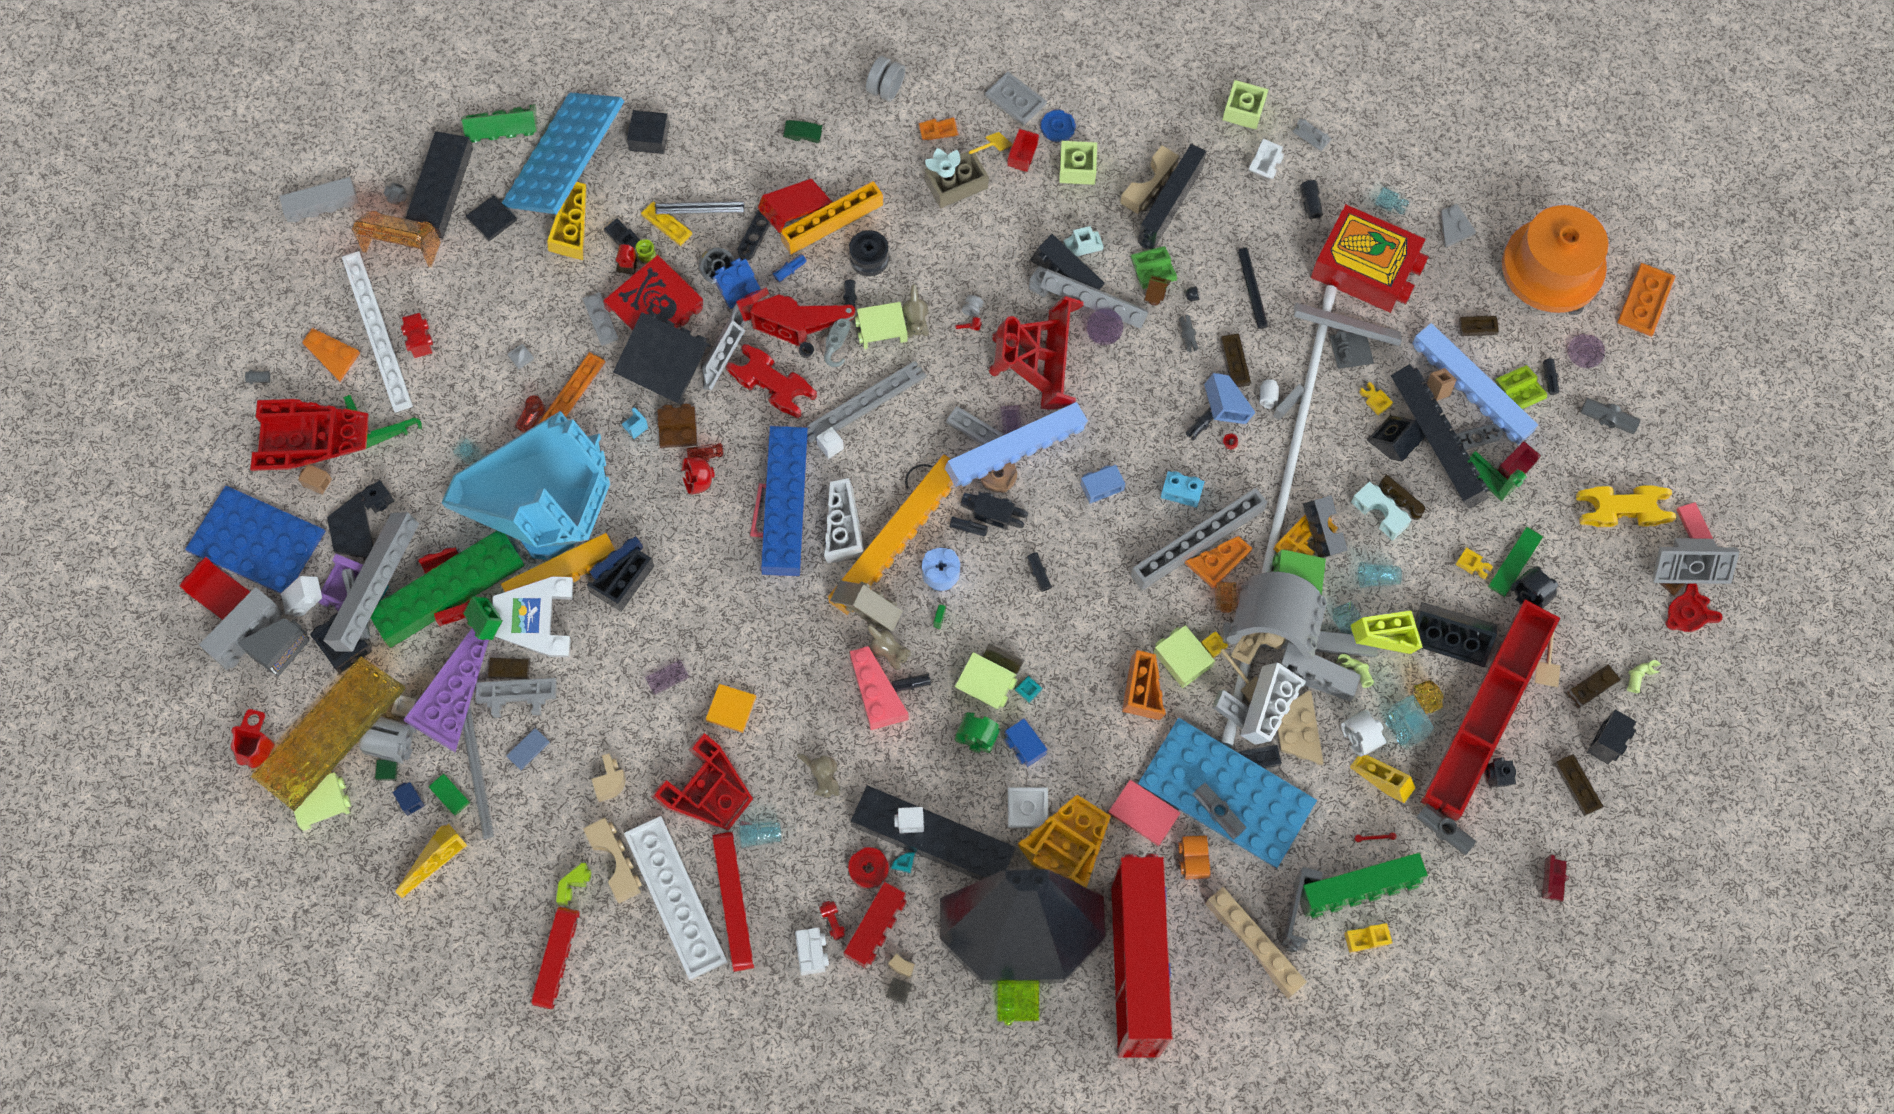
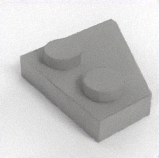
M1458 204L1441 211L1445 248L1476 233Z

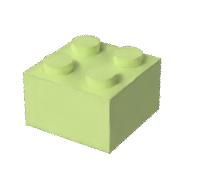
M1234 80L1223 121L1257 130L1269 89Z
M1062 141L1059 183L1095 185L1097 142Z

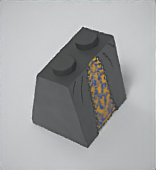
M283 618L240 640L237 644L251 658L279 677L307 645L309 640L306 637L307 633L296 621L292 620L289 622Z

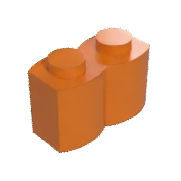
M1207 835L1183 836L1181 842H1178V852L1183 855V862H1180V874H1184L1185 880L1209 879L1210 862Z

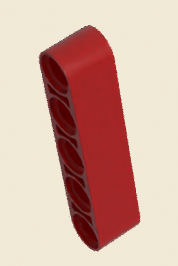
M559 906L556 911L534 989L532 1006L551 1010L555 1007L553 1003L559 993L561 985L559 981L564 975L566 967L564 963L570 953L572 945L570 941L575 935L577 927L575 923L580 916L579 910Z

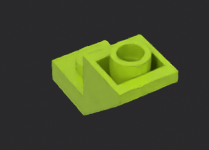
M581 863L559 881L556 898L559 906H567L568 901H571L573 891L570 886L586 887L587 882H590L591 869H589L586 863Z

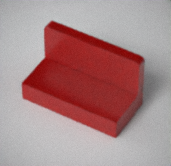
M767 287L753 291L736 301L744 322L751 319L750 311L754 303L769 295Z

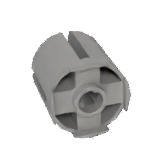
M371 716L364 722L358 736L360 750L365 755L403 764L404 759L409 760L413 750L410 748L412 735L417 733L416 728L404 722L379 716Z

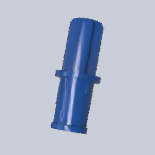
M800 254L789 263L785 262L784 266L772 274L780 283L789 275L795 274L794 271L805 264L807 260Z

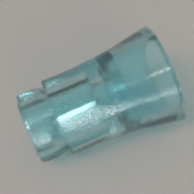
M1360 562L1358 567L1359 587L1400 585L1402 581L1401 567Z
M739 821L741 849L781 842L780 822Z

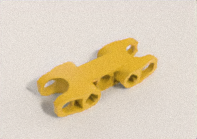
M1648 485L1634 488L1633 495H1614L1613 488L1610 486H1597L1578 491L1576 500L1588 501L1594 505L1596 510L1593 513L1583 514L1579 518V522L1581 525L1614 527L1618 525V518L1628 516V518H1637L1640 527L1672 523L1676 519L1675 513L1663 511L1657 505V500L1669 499L1672 495V490Z

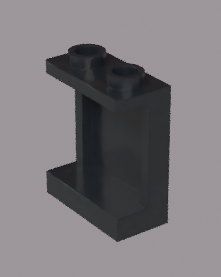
M336 613L330 617L329 621L315 627L310 636L331 662L335 670L341 674L371 653L372 650L364 640L361 641L360 639L353 652L335 651L323 641L338 614Z

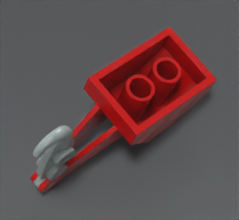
M779 294L755 302L750 311L753 329L799 347L807 341L808 334L832 327L826 338L824 360L831 367H839L845 362L844 358L839 362H833L831 355L842 346L850 331L849 321L853 320L856 316L855 308L852 305L798 306L797 301L792 297Z

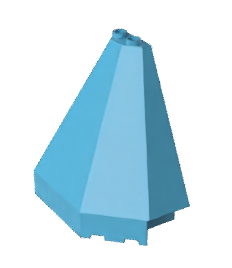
M559 411L455 474L441 503L447 509L534 547L569 545L589 540L610 486L609 477H605L604 466H606L604 451H600L599 447L600 433L587 437L573 419L567 420L562 412Z

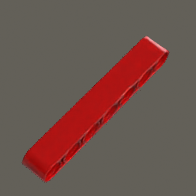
M733 831L714 834L712 837L733 971L754 969Z

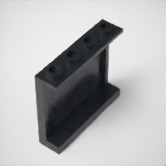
M641 312L613 373L682 405L686 400L683 396L706 348H710L711 345L707 343L706 338L698 334L696 337L690 335L691 331L681 327L679 330L674 327L675 324L665 319L662 322L658 320L659 316L654 313L648 312L647 315Z

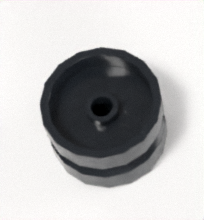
M863 230L851 239L849 254L850 264L854 271L869 277L876 276L887 268L889 248L885 236L877 231Z

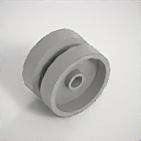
M879 56L869 72L866 91L873 95L880 93L882 99L889 102L892 101L903 83L905 66L898 62L892 63L887 57Z

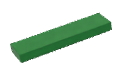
M1526 527L1488 587L1505 597L1543 536Z

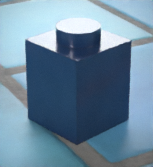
M411 782L400 784L392 792L407 816L425 806Z

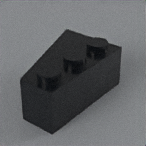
M634 549L619 560L614 567L604 571L600 577L586 585L591 594L622 612L655 566L651 557L638 549Z

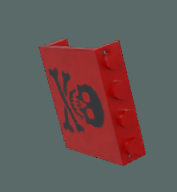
M656 255L603 300L604 308L609 313L613 311L632 331L641 312L647 315L648 312L654 313L659 316L658 320L664 322L666 319L675 324L674 327L678 328L680 325L685 326L693 314L697 315L703 309V298L659 255Z

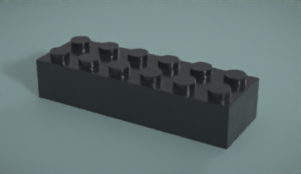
M435 131L404 220L409 233L444 238L473 151L470 137Z

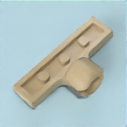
M1264 632L1242 636L1232 652V657L1250 665L1260 645L1267 644L1275 649H1280L1284 645L1286 638Z

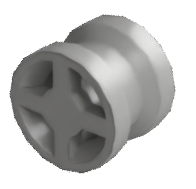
M968 295L965 299L966 305L962 307V312L968 316L978 317L980 314L979 309L983 306V300L977 296Z

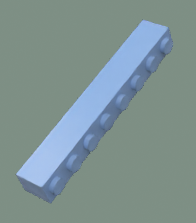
M1432 323L1415 336L1412 343L1415 350L1419 353L1422 352L1431 365H1435L1439 370L1445 368L1457 379L1454 387L1462 391L1469 402L1475 403L1484 416H1488L1493 420L1494 424L1503 429L1510 441L1516 442L1519 445L1535 431L1538 424Z
M1076 402L949 460L945 470L955 487L959 485L966 486L972 482V479L977 477L981 479L988 475V472L992 470L998 471L1009 462L1011 464L1016 463L1024 455L1031 456L1037 452V449H1046L1057 440L1061 442L1072 433L1078 434L1082 432L1088 420Z

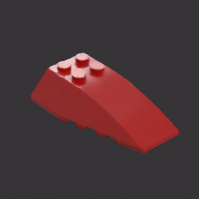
M299 399L257 400L255 417L261 424L258 452H252L251 471L290 470L366 449L368 413L345 408L338 409L329 405H318L314 402H302Z

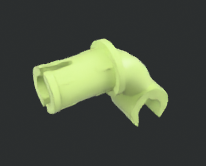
M1341 654L1338 657L1336 663L1343 662L1340 666L1346 669L1352 668L1357 674L1361 675L1360 682L1363 688L1373 685L1374 680L1369 673L1368 664L1350 658L1347 654Z
M1652 660L1648 663L1639 664L1632 670H1629L1630 678L1627 691L1640 693L1641 681L1645 673L1654 675L1660 672L1655 671L1651 667L1652 665L1656 667L1661 665L1659 661Z

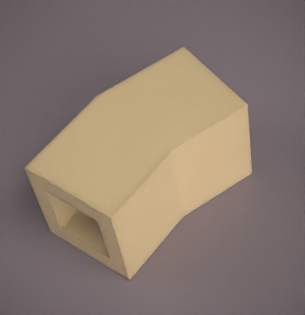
M896 953L888 963V966L898 974L910 978L915 964L905 961Z

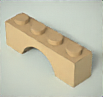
M1162 145L1151 160V168L1155 176L1146 183L1132 182L1122 194L1120 203L1137 214L1141 210L1145 211L1150 203L1149 200L1158 195L1160 186L1166 185L1170 178L1169 175L1174 172L1179 164L1180 156Z
M603 818L583 828L593 850H604L615 857L616 870L608 883L617 902L621 903L641 893L639 887L642 884L638 876H633L630 870L634 867L629 857L624 858L622 851L625 848L620 839L617 841L614 834L617 831L613 823H608L606 818Z

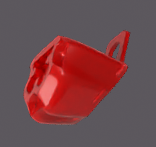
M248 709L241 725L231 729L233 739L230 747L238 765H247L254 769L270 758L275 744L269 737L260 732L266 717L264 712ZM251 715L259 716V722L256 725L248 724V718Z

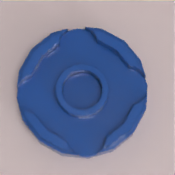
M1063 110L1047 112L1041 121V132L1050 141H1066L1075 132L1076 125L1073 116L1065 113Z

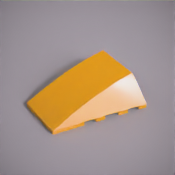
M1077 794L1017 845L1030 863L1038 869H1049L1087 888L1111 816Z

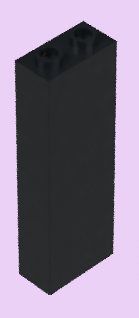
M1190 144L1140 226L1138 243L1143 248L1155 249L1202 172L1207 153L1206 150Z

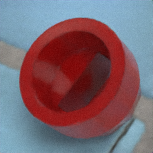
M1233 433L1225 435L1223 438L1224 446L1229 450L1235 449L1239 443L1238 437ZM1230 439H1233V445H1230Z

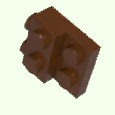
M682 404L680 407L673 408L672 405H663L662 409H657L660 448L698 446L695 406Z

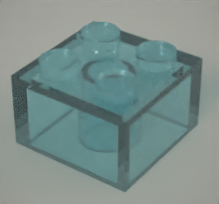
M1414 695L1392 705L1385 715L1387 726L1395 731L1397 742L1400 746H1404L1406 750L1427 739L1434 730L1433 725Z

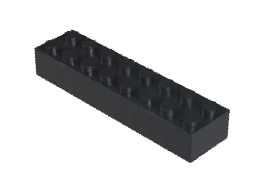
M1409 364L1390 375L1466 506L1470 509L1488 499L1487 492L1490 490L1482 477L1478 479V476H1480L1479 471L1472 461L1468 462L1471 460L1463 445L1459 446L1462 442L1455 431H1450L1453 428L1445 414L1441 415L1443 410L1435 398L1432 399L1435 396L1427 383H1424L1425 379L1418 368H1413Z
M868 785L851 819V827L977 880H983L1001 871L1008 870L1016 849L1015 846L924 808V832L899 833V827H895L894 815H898V808L919 806Z

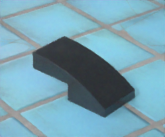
M618 218L604 228V232L619 246L622 244L629 245L635 249L640 241L638 236Z

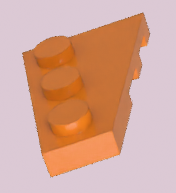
M314 328L310 330L302 342L339 382H341L360 354L359 350Z

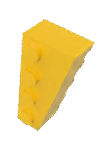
M576 182L556 214L547 240L549 252L583 260L587 199L586 184Z

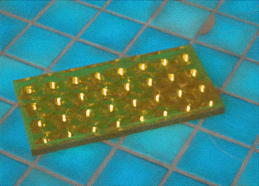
M360 657L251 777L295 812L325 777L331 773L335 766L344 759L354 745L360 741L364 734L373 727L374 723L387 711L393 702L401 696L406 688L381 669Z

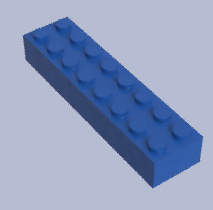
M770 426L761 565L762 575L800 576L808 428Z

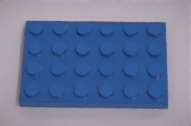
M225 486L185 550L202 559L207 557L213 564L281 594L298 578L326 531Z

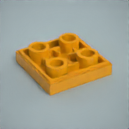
M719 684L705 720L706 722L743 733L757 697L754 694Z

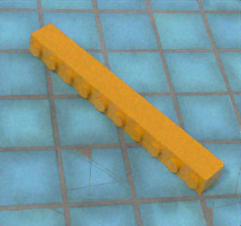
M945 454L942 455L842 578V581L858 584L864 582L870 586L874 582H879L883 576V570L885 568L889 569L892 566L893 558L896 554H901L904 551L905 543L908 539L912 540L916 536V529L927 522L929 513L931 511L935 512L940 505L939 501L941 498H946L951 492L950 487L953 485V482L945 470V466L951 458ZM835 587L828 596L829 603L848 615L850 612L845 610L847 606L830 601L836 589Z

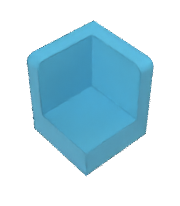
M634 407L631 409L633 416L622 423V427L633 439L648 429L646 419Z

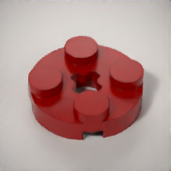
M865 847L852 855L849 860L848 871L851 880L857 886L864 889L879 887L886 880L889 873V863L880 850ZM868 863H871L874 871H870V873H866V870L863 869V866H867Z

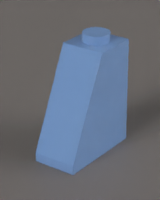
M1213 373L1204 384L1214 420L1246 424L1255 414L1254 409L1229 375Z

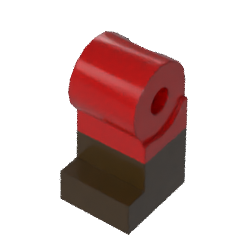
M622 244L619 246L616 261L618 262L616 272L634 275L638 262L635 250L629 245Z

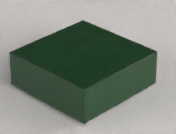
M377 760L375 780L396 781L398 763L389 760Z

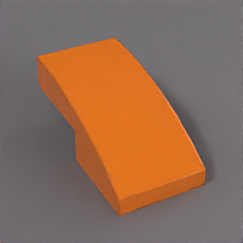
M954 117L939 122L935 118L919 123L923 140L959 135Z

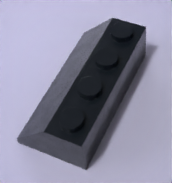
M1421 602L1415 618L1422 649L1485 668L1497 636V624Z

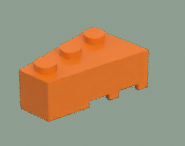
M1136 650L1131 656L1122 712L1161 720L1166 715L1162 701L1163 694L1159 684L1160 676L1156 654Z

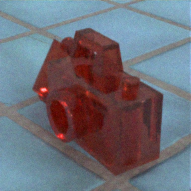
M721 443L687 448L688 458L700 457L707 462L710 461V458L722 457L724 455L723 444Z

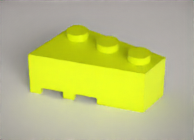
M1412 611L1363 617L1350 625L1356 644L1412 654L1422 648Z

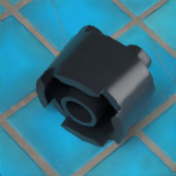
M1535 566L1532 569H1528L1511 585V592L1515 591L1517 595L1515 600L1520 605L1524 600H1527L1543 609L1557 596L1558 583L1543 573L1540 567Z

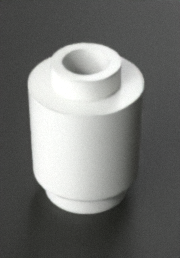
M1265 380L1260 386V405L1267 409L1274 408L1278 405L1279 386L1274 380Z

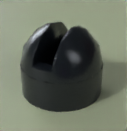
M1197 286L1187 289V300H1199Z
M809 342L802 343L799 347L800 356L803 358L812 356L814 352L813 345Z

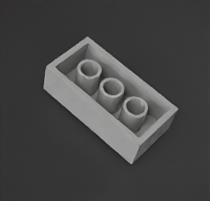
M255 587L199 646L228 671L238 664L239 658L244 653L246 654L237 643L279 621L283 613L270 598Z

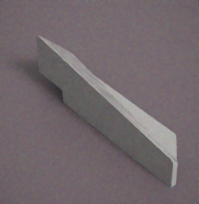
M735 304L728 322L702 365L705 381L703 389L705 390L713 389L745 332L743 327L746 321L744 322L737 304Z

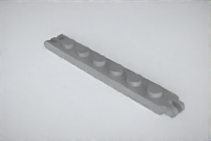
M916 361L910 363L807 426V440L809 443L817 440L816 437L830 427L835 431L840 430L923 380L927 375L925 372H922L921 367H917L918 363Z

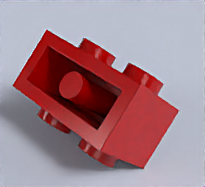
M420 313L402 317L403 325H401L403 335L407 336L405 341L407 351H411L414 358L432 354L431 345H433L431 335L427 333V329H429L427 319H423Z

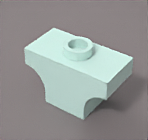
M1091 226L1073 230L1072 236L1063 241V244L1076 256L1103 250L1098 231L1093 232Z

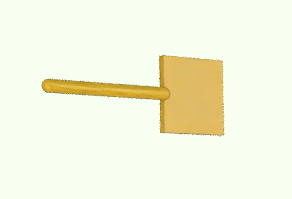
M996 132L985 137L990 143L970 150L968 153L973 154L992 145L999 151L1013 146V144L1000 132Z

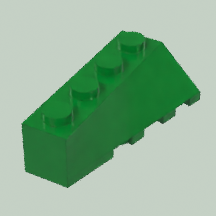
M536 104L529 105L530 109H523L520 106L514 107V109L509 110L510 112H506L503 109L492 112V115H488V112L465 115L461 119L464 135L470 137L471 142H479L483 138L497 140L500 136L514 138L517 134H524V136L534 135V132H537L538 129Z

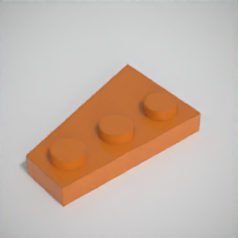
M1237 536L1210 551H1205L1193 559L1186 560L1185 564L1214 589L1253 548Z

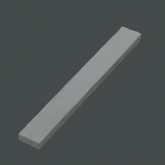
M1224 622L1223 643H1228L1227 637L1230 633L1231 623ZM1320 631L1315 652L1370 657L1378 655L1376 647L1356 644L1353 634ZM1286 639L1281 648L1286 649L1288 643H1293ZM1267 644L1260 645L1261 647H1271Z

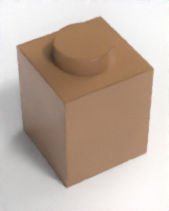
M1445 368L1432 372L1427 385L1435 396L1433 398L1438 401L1449 397L1457 379Z
M308 464L305 469L301 470L298 480L303 487L323 495L332 478L328 472Z

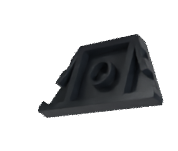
M360 492L327 517L335 554L367 558L373 548L366 507L361 501L364 498Z

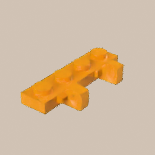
M1306 515L1274 546L1273 550L1278 553L1283 549L1314 556L1315 552L1307 546V541L1312 537V534L1310 533ZM1329 517L1328 527L1330 531L1336 533L1338 527L1332 523L1333 520Z

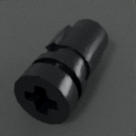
M1308 180L1300 184L1302 197L1305 199L1303 202L1305 212L1308 213L1309 219L1323 216L1319 197L1320 191L1316 180Z

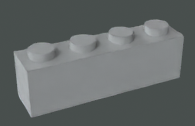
M350 177L279 196L283 214L288 222H299L303 218L317 217L325 212L332 213L337 209L343 207L350 208L354 204L359 203L355 186Z

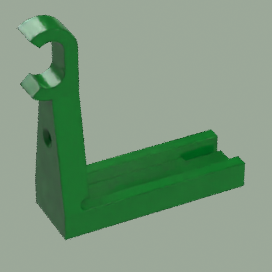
M351 395L343 397L346 409L357 411ZM411 418L394 425L373 430L371 434L367 433L366 449L401 433L407 436L408 431L406 428L413 424H417L418 428L422 430V423L418 418Z
M1476 451L1470 456L1471 460L1468 461H1472L1479 471L1480 476H1478V479L1482 477L1490 492L1501 502L1516 487L1519 488L1527 478L1521 470L1517 469L1507 480Z

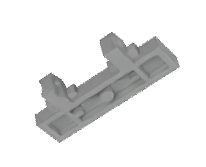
M556 678L476 682L477 704L487 703V707H491L493 718H501V705H506V702L527 701L528 704L533 706L531 710L532 715H541V704H545L546 700L556 699L557 681Z

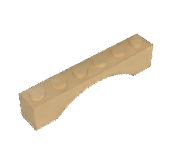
M1224 887L1207 900L1205 905L1221 923L1229 928L1246 945L1264 967L1274 984L1288 999L1307 983Z

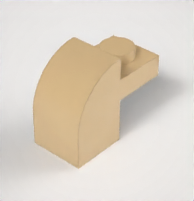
M610 753L602 755L607 774L592 779L599 802L616 797L623 790L626 782L623 769L619 770L616 758L612 759Z

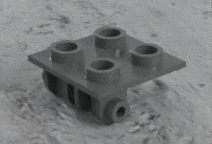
M1337 330L1336 335L1330 336L1338 369L1374 364L1367 337L1346 333L1344 330Z

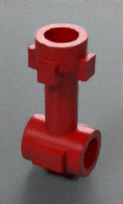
M827 901L822 903L819 909L822 917L828 918L832 928L829 931L830 936L834 940L845 937L844 926H839L835 913L838 912L835 902Z

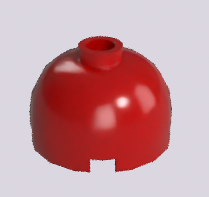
M700 457L683 458L681 469L685 471L686 479L682 478L687 493L694 495L708 490L712 483V478L715 477L713 467H710L709 463Z

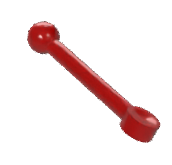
M1394 832L1388 835L1361 836L1358 834L1354 839L1357 843L1362 842V840L1388 838L1395 840L1397 835Z

